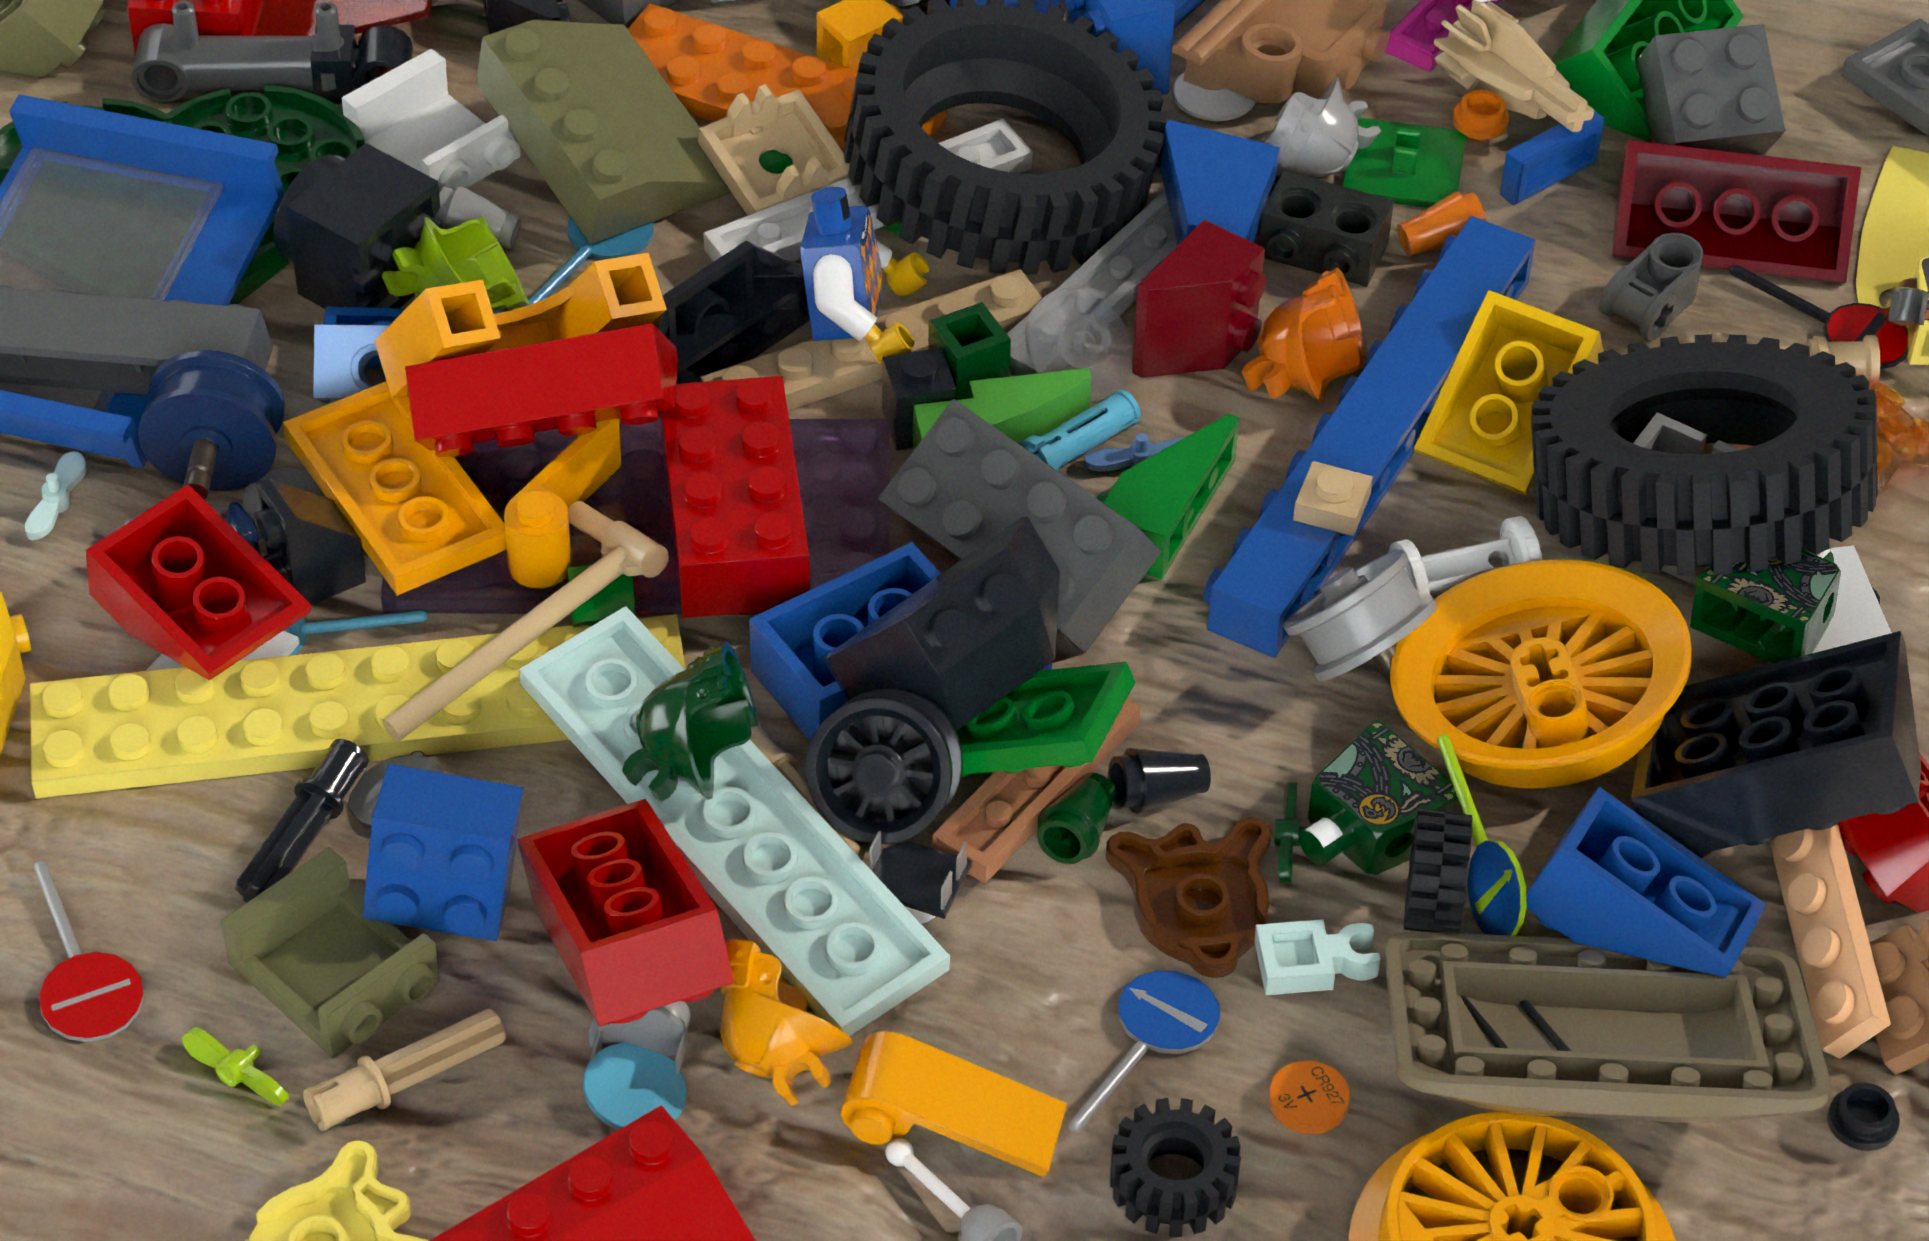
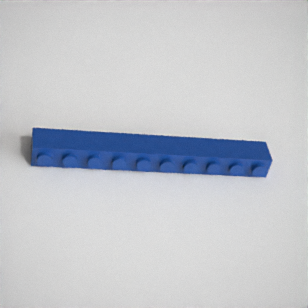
M1473 216L1469 218L1458 236L1450 234L1441 249L1438 264L1434 270L1428 268L1424 270L1417 283L1411 303L1409 305L1402 303L1393 316L1389 334L1385 340L1377 339L1372 344L1362 373L1359 377L1351 375L1342 389L1336 410L1333 414L1325 412L1320 418L1313 435L1312 444L1306 452L1298 450L1294 455L1287 471L1286 481L1280 490L1272 488L1266 495L1260 509L1259 520L1252 529L1248 527L1242 529L1235 541L1231 559L1226 567L1221 568L1218 566L1211 573L1203 595V600L1209 603L1208 631L1276 658L1290 637L1283 628V623L1297 609L1320 593V586L1330 578L1413 455V448L1487 291L1490 290L1517 300L1529 283L1536 239ZM1312 461L1373 476L1371 494L1354 536L1293 521L1295 502Z

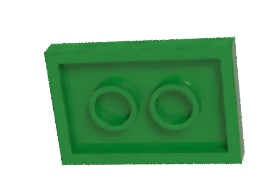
M1127 661L1042 670L1033 675L956 731L963 753L962 777L974 773L995 771L1017 773L1028 768L1059 765L1073 768L1093 762L1136 683Z

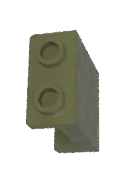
M327 847L221 921L228 963L329 1056L335 1058L354 1043H361L374 1034L380 1024L406 1005L415 1004L422 1000L431 991L432 987L440 982L436 945L429 936L424 933L411 941L391 923L362 918L364 899L350 888L347 863L333 849Z

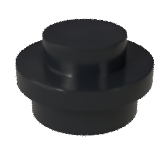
M1855 1083L1845 1088L1833 1098L1828 1110L1827 1121L1831 1132L1845 1145L1857 1150L1874 1151L1888 1146L1894 1140L1900 1125V1116L1892 1096L1885 1089L1871 1083Z

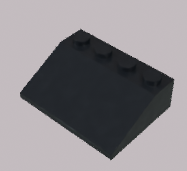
M1898 631L1684 686L1680 696L1664 715L1657 732L1645 747L1639 751L1631 794V802L1636 813L1694 854L1703 858L1712 851L1741 844L1749 846L1761 845L1779 835L1808 828L1811 830H1824L1835 826L1842 820L1872 813L1878 815L1892 814L1907 805L1918 803L1921 761L1906 645L1902 632Z

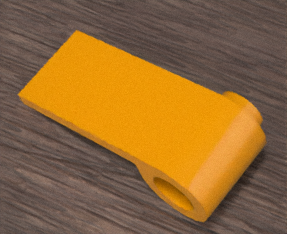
M619 419L596 422V431L579 435L520 490L505 507L504 523L508 570L512 578L520 585L544 589L559 584L568 576V567H571L572 563L568 508L576 501L584 502L622 466Z
M880 1031L870 1034L863 1040L840 1115L852 1133L866 1143L880 1145L896 1138H902L909 1132L913 1124H917L1036 1175L1045 1177L1051 1165L1067 1103L909 1036L896 1032Z

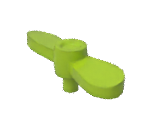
M193 1027L183 1035L182 1042L187 1052L196 1060L215 1068L218 1077L227 1086L234 1087L243 1082L258 1095L277 1106L283 1105L289 1099V1094L275 1080L254 1067L253 1061L261 1055V1051L256 1045L252 1044L244 1051L235 1049L230 1052L201 1028Z

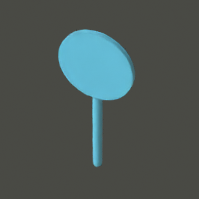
M630 1043L614 1044L599 1051L594 1056L593 1061L590 1060L583 1076V1093L588 1106L601 1121L616 1130L623 1128L660 1105L676 1120L687 1100L686 1082L681 1071H679V1075L676 1074L674 1061L667 1055Z

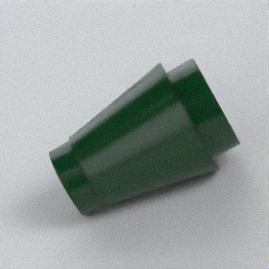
M1087 773L1040 814L1037 839L1041 849L1050 858L1063 864H1075L1082 859L1091 857L1097 851L1112 802L1116 797L1113 783L1099 773Z

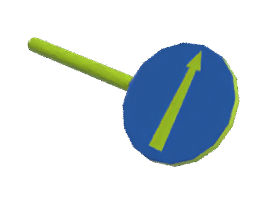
M1446 734L1439 735L1437 743L1463 813L1472 815L1473 818L1472 837L1476 849L1470 858L1467 880L1468 898L1473 916L1481 931L1485 934L1516 936L1524 923L1527 907L1526 884L1522 868L1514 852L1505 843L1487 839L1450 738Z

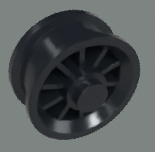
M896 688L869 690L858 694L843 704L819 726L811 740L806 758L807 785L819 812L841 833L866 843H873L878 831L881 832V844L900 842L920 833L952 801L959 787L963 771L962 746L956 729L947 715L928 698L914 692Z

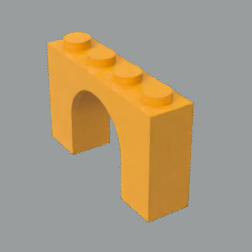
M648 252L594 261L572 283L554 295L524 307L493 314L483 279L426 288L374 342L391 397L398 398L409 396L405 366L651 324L667 309Z

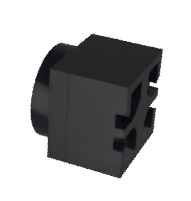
M367 143L346 159L337 155H327L307 165L296 176L285 192L274 224L275 247L284 260L294 265L298 295L326 309V306L400 308L415 294L412 293L405 296L390 294L383 281L382 274L384 271H400L392 254L395 249L402 247L414 249L417 242L420 241L425 217H428L440 229H443L442 221L435 218V215L441 208L438 181Z

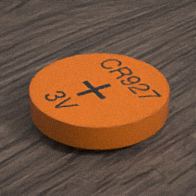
M1296 1061L1282 1067L1274 1075L1269 1089V1107L1274 1117L1288 1129L1302 1134H1320L1334 1129L1344 1120L1349 1108L1350 1090L1344 1077L1333 1067L1318 1061Z

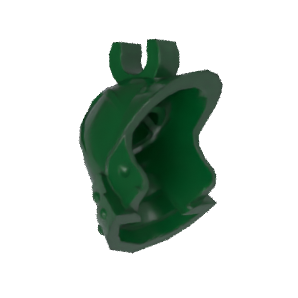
M727 641L716 646H710L703 653V657L695 658L693 662L688 664L686 670L673 675L659 684L644 699L639 714L636 715V727L642 749L637 750L627 758L622 772L629 783L636 787L645 774L658 770L657 776L651 781L648 788L660 802L668 799L676 790L678 777L683 778L707 800L712 799L715 759L720 753L731 747L748 742L752 735L751 727L759 726L746 675L735 649Z

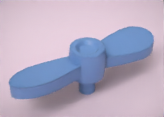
M1138 433L1135 437L1136 441L1130 445V448L1100 449L1087 454L1084 458L1085 467L1096 472L1116 470L1128 466L1133 467L1185 437L1152 444L1148 441V436L1145 433Z

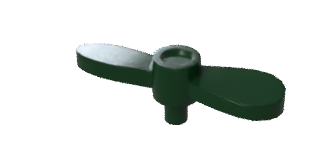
M1287 782L1283 801V818L1275 819L1274 845L1280 846L1278 876L1282 884H1292L1293 847L1300 846L1299 833L1307 828L1300 826V820L1296 819L1297 782Z

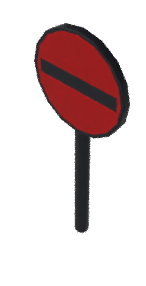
M1738 265L1730 267L1729 272L1732 276L1825 323L1823 334L1828 342L1863 341L1866 335H1876L1880 348V370L1894 367L1906 359L1908 354V328L1906 326L1897 328L1890 326L1884 319V308L1872 304L1851 303L1839 306L1829 313Z

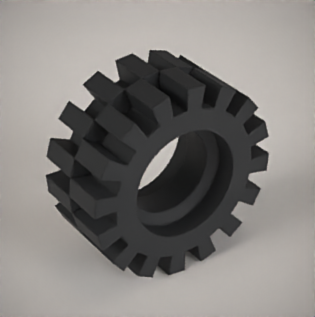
M1417 809L1406 887L1404 930L1460 934L1471 854L1472 815Z
M1168 1098L1156 1099L1155 1113H1151L1144 1103L1134 1109L1133 1121L1125 1116L1119 1124L1118 1135L1114 1134L1112 1143L1110 1188L1114 1187L1113 1199L1117 1207L1126 1204L1125 1217L1133 1224L1144 1215L1146 1216V1231L1157 1234L1160 1223L1170 1224L1169 1237H1182L1183 1224L1190 1223L1195 1235L1206 1231L1207 1217L1217 1225L1224 1219L1226 1207L1232 1208L1238 1187L1241 1145L1238 1136L1231 1137L1232 1125L1226 1118L1214 1124L1216 1110L1206 1104L1200 1113L1196 1114L1192 1112L1193 1100L1181 1098L1180 1109H1170ZM1179 1154L1189 1157L1200 1164L1202 1172L1190 1179L1171 1180L1161 1177L1150 1170L1148 1162L1160 1155Z

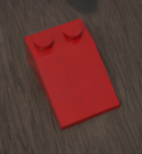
M189 484L86 549L89 595L129 635L209 681L311 612V604Z

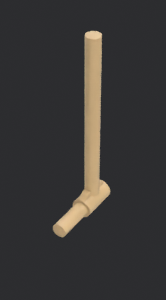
M582 501L574 502L568 508L569 523L601 543L602 558L384 719V728L395 741L399 742L622 574L626 576L644 575L648 578L659 575L668 562L669 555L667 549L627 523L613 521Z

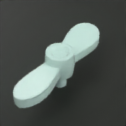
M76 451L66 453L59 459L54 473L46 476V483L42 486V500L31 512L25 523L26 536L29 540H39L48 535L55 525L58 513H62L69 508V493L81 482L87 472L85 458L81 453Z

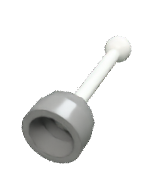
M896 1138L888 1143L885 1151L887 1160L894 1166L906 1167L961 1219L959 1241L1021 1240V1225L1005 1210L992 1204L978 1205L970 1208L914 1156L913 1146L908 1140Z

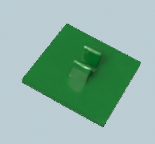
M1359 118L1357 120L1359 126L1363 128L1379 126L1381 132L1367 148L1356 150L1351 163L1345 171L1344 187L1394 200V204L1429 208L1453 192L1458 191L1466 135L1458 130L1368 118Z

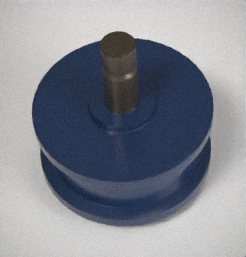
M213 350L185 352L168 359L157 368L148 388V406L142 414L138 428L140 447L146 458L157 470L172 480L184 484V486L189 484L203 499H206L209 490L228 491L248 486L250 483L257 482L267 474L273 465L276 455V434L283 423L285 400L280 387L265 370L240 356Z

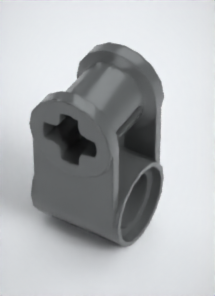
M1668 233L1657 237L1627 267L1618 270L1610 279L1600 299V312L1608 317L1618 315L1639 327L1640 334L1649 341L1658 338L1682 311L1692 305L1696 298L1703 259V249L1700 243L1693 237L1682 233Z

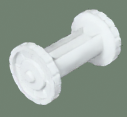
M1522 516L1507 518L1503 521L1499 540L1421 556L1413 542L1406 539L1391 543L1388 553L1397 550L1404 551L1408 562L1403 567V570L1421 597L1432 596L1433 599L1469 578L1500 568L1491 566L1488 562L1489 560L1501 558L1503 564L1501 567L1543 560L1535 532L1528 520Z

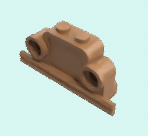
M1221 0L1173 45L1172 53L1186 58L1184 81L1203 89L1221 90L1227 88L1248 99L1264 104L1283 102L1296 92L1320 99L1335 77L1338 76L1342 90H1348L1355 84L1360 72L1371 61L1376 63L1383 56L1390 38L1389 32L1383 30L1386 2L1384 0Z

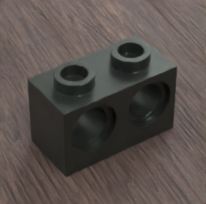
M1284 170L1261 213L1258 245L1265 248V259L1319 274L1325 271L1330 272L1338 267L1347 282L1368 287L1389 244L1394 200Z

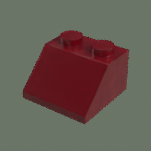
M1203 220L1138 285L1132 373L1145 378L1225 369L1241 351H1249L1256 343L1262 328V321L1258 319L1260 298L1266 286V276L1262 274L1265 248L1209 221Z

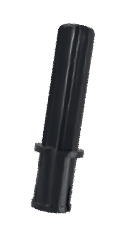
M335 739L311 776L298 781L294 788L296 797L236 880L235 889L243 896V901L248 903L290 874L329 819H336L342 813L344 807L343 798L360 773L369 764L368 756L362 748L349 740Z

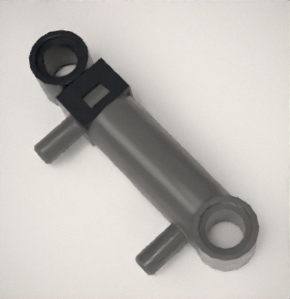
M179 1L172 6L174 25L165 23L151 25L144 29L139 36L132 83L135 90L142 97L159 103L174 102L182 98L186 92H214L230 88L231 92H265L264 85H273L314 92L316 95L334 104H342L343 96L411 60L414 46L411 38L404 31L389 25H378L368 28L359 37L357 46L355 24H339L337 6L331 2H322L315 7L316 25L314 36L199 35L194 5L188 1Z

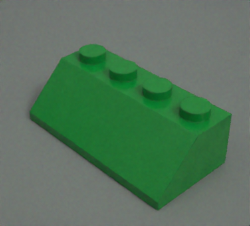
M1597 0L1550 60L1556 65V70L1569 82V88L1587 100V105L1604 117L1605 126L1647 141L1652 139L1637 59L1653 37L1656 35L1737 27L1744 16L1733 0Z

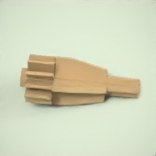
M1473 0L1471 12L1459 4L1455 7L1459 19L1454 24L1446 20L1442 21L1441 25L1446 27L1449 33L1446 38L1434 40V45L1444 51L1435 57V61L1445 68L1443 72L1468 90L1473 91L1474 88H1477L1478 90L1494 92L1504 99L1506 109L1535 119L1546 118L1547 113L1572 132L1581 131L1583 121L1592 120L1594 109L1587 105L1588 101L1569 88V82L1556 70V65L1528 35L1526 29L1517 24L1519 20L1495 3L1489 1L1488 4H1485L1484 2Z

